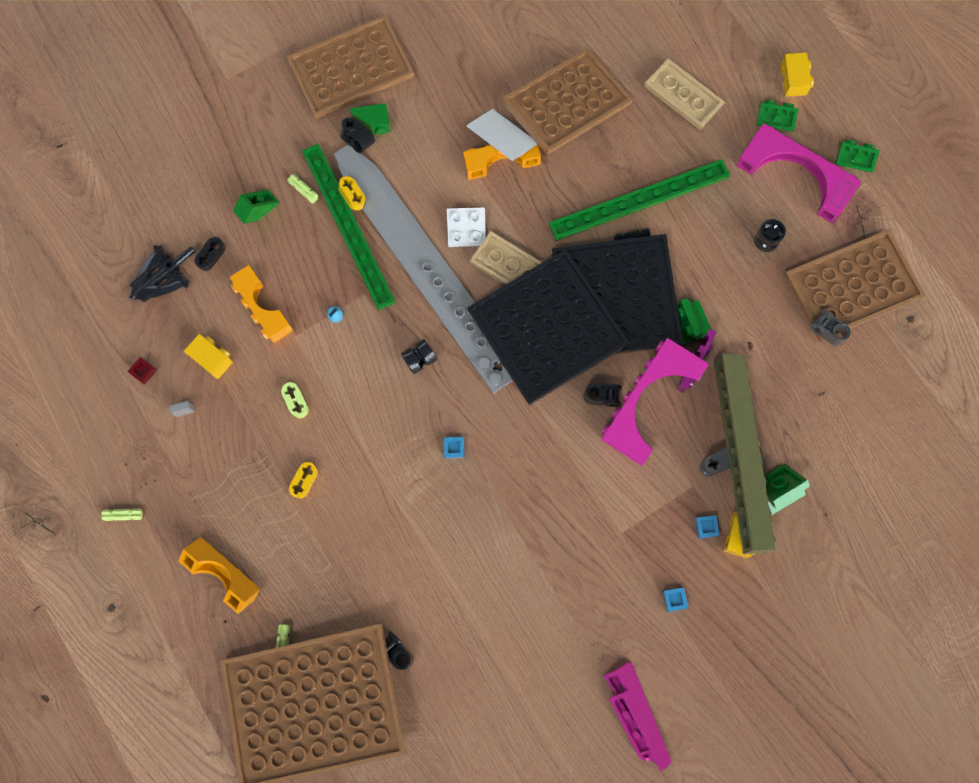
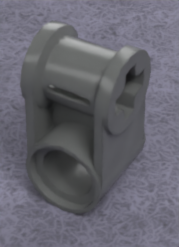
M821 310L820 316L816 321L810 323V329L831 345L841 346L850 337V328L829 311ZM835 332L841 333L843 338L837 337Z
M727 447L708 456L701 462L700 471L703 475L710 477L723 470L730 469ZM708 464H713L714 467L709 468Z

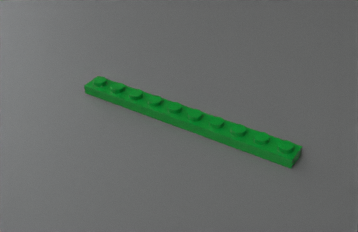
M319 143L302 150L378 311L395 304V300L355 217L339 192V184Z
M722 159L549 222V227L556 242L726 180L730 177V174Z

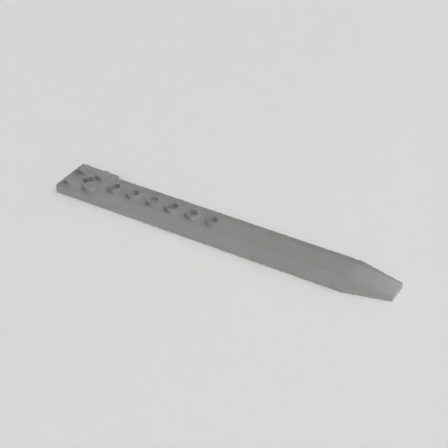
M349 144L335 152L334 155L342 176L352 177L366 197L362 210L492 394L511 383L512 379L503 365L501 367L502 371L493 370L494 364H500L501 362L467 311V307L475 303L379 168L362 153H357Z

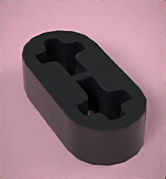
M217 237L210 238L196 255L195 264L200 270H211L225 251V245L222 240ZM213 245H218L219 248H218V249H216V248L213 249L212 246H213ZM202 259H203V260H206V259H207L208 263H207V264H205V263L202 264V263H201V260H202Z

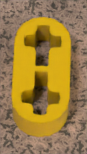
M342 177L339 181V192L351 209L361 210L366 201L364 193L352 177ZM354 197L356 200H360V203H358L357 201L353 202Z
M304 462L298 468L289 486V492L293 497L301 499L308 494L318 474V469L314 464ZM311 467V470L313 471L312 475L308 474L304 479L306 475L304 469H309ZM303 481V484L301 486V488L304 489L303 492H298L296 494V490L294 489L295 486L299 487Z

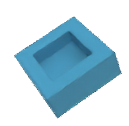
M464 437L444 438L445 458H465Z
M717 515L695 518L698 539L720 536Z
M684 587L663 591L667 612L688 608Z

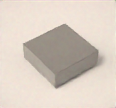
M185 401L170 405L169 410L172 415L179 417L194 413L195 407L190 402Z

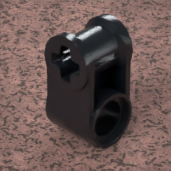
M351 117L343 119V129L340 133L341 139L348 143L357 153H362L375 143L374 135L356 119Z
M592 383L585 389L583 399L590 405L620 407L619 396L622 386L618 384ZM593 390L597 392L598 397H590L588 391Z
M389 631L388 636L385 638L389 661L399 670L409 669L414 661L412 654L403 645L401 640L392 631ZM402 654L408 657V663L405 666H401L398 663V658Z

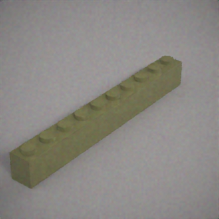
M722 353L714 360L742 552L743 554H767L776 550V538L773 535L772 529L773 519L769 510V497L766 492V478L762 468L763 459L760 455V440L756 431V418L753 413V400L750 394V381L747 376V363L745 362L744 354Z

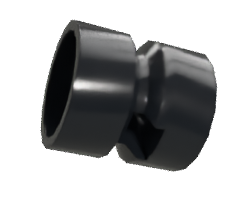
M776 219L766 220L754 238L756 247L763 252L774 251L786 234L785 226Z
M425 339L416 343L414 349L408 348L401 353L413 374L421 371L423 365L429 366L437 361L435 354Z

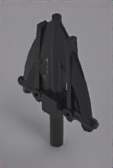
M155 245L153 253L147 258L136 279L130 284L132 291L129 299L131 301L141 299L142 302H146L150 298L169 294L181 287L188 288L190 281L185 277L183 278L179 265L196 251L190 246L173 260L168 254L163 253L164 249L161 245ZM156 268H159L155 273H153V274L149 277V275H150L151 272H153ZM165 278L167 279V280H166L164 283H162L161 285L156 286V285L159 284L161 281H163Z

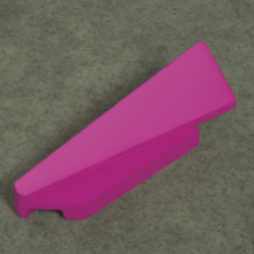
M627 662L603 675L615 693L609 700L638 757L645 762L648 760L654 762L659 770L663 771L671 764V758L631 662Z

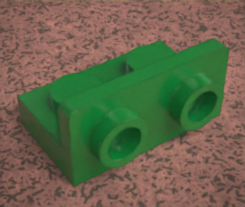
M771 100L759 103L756 126H762L764 123L775 129L794 131L799 108H794V104L783 103L782 106L775 105L776 101Z
M845 139V142H839V151L835 165L870 173L874 172L880 150L875 149V145L864 143L863 146L856 145V141Z

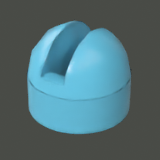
M332 306L328 309L327 316L331 322H339L343 318V312L339 307Z

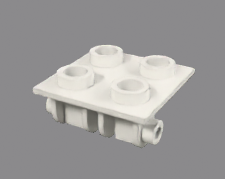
M485 208L447 209L448 247L480 246L486 238Z

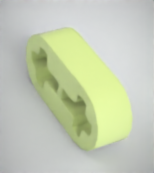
M292 382L283 385L281 393L290 413L296 418H304L308 414L309 408L300 388ZM289 388L295 390L293 392L295 398L293 399L289 394H287L289 392ZM296 402H298V404L301 407L304 406L301 409V413H298L297 411L294 412V410L297 409L295 405Z

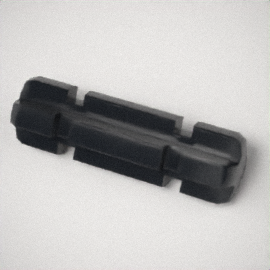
M646 228L641 229V231L626 232L624 235H614L613 240L651 236V233Z

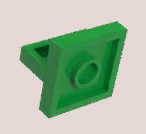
M688 298L681 300L677 308L683 341L681 347L702 340L711 327L699 300L689 302Z
M785 463L764 475L766 478V492L769 497L770 514L777 513L805 496L804 490L810 487L809 481Z

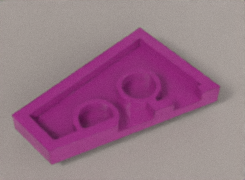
M709 329L694 355L703 359L704 355L708 356L713 347L711 342L717 332ZM683 376L677 390L684 393L687 388L691 389L695 380Z

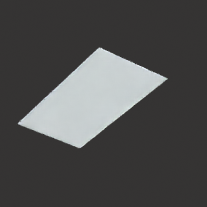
M494 109L466 125L511 161L537 145L532 137Z

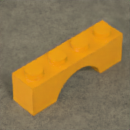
M490 144L478 149L470 148L463 152L468 180L487 176L489 167L495 161L509 159ZM538 144L514 161L522 168L540 165L541 154Z
M249 265L229 277L233 282L230 286L236 294L240 293L243 297L240 301L246 309L250 308L253 312L250 316L256 324L260 323L263 327L260 331L266 340L270 338L275 343L293 331L280 310L268 311L259 307L258 295L263 285Z
M199 537L185 547L180 555L178 562L192 574L208 573L221 580L226 591L223 601L237 614L249 606L260 591V588L253 581L248 579L202 537Z

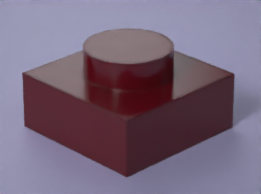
M139 357L127 372L145 385L157 369Z

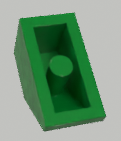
M386 103L350 108L352 118L356 119L373 135H384L387 132H391Z
M268 189L240 195L233 212L244 224L260 220L275 208L279 201Z

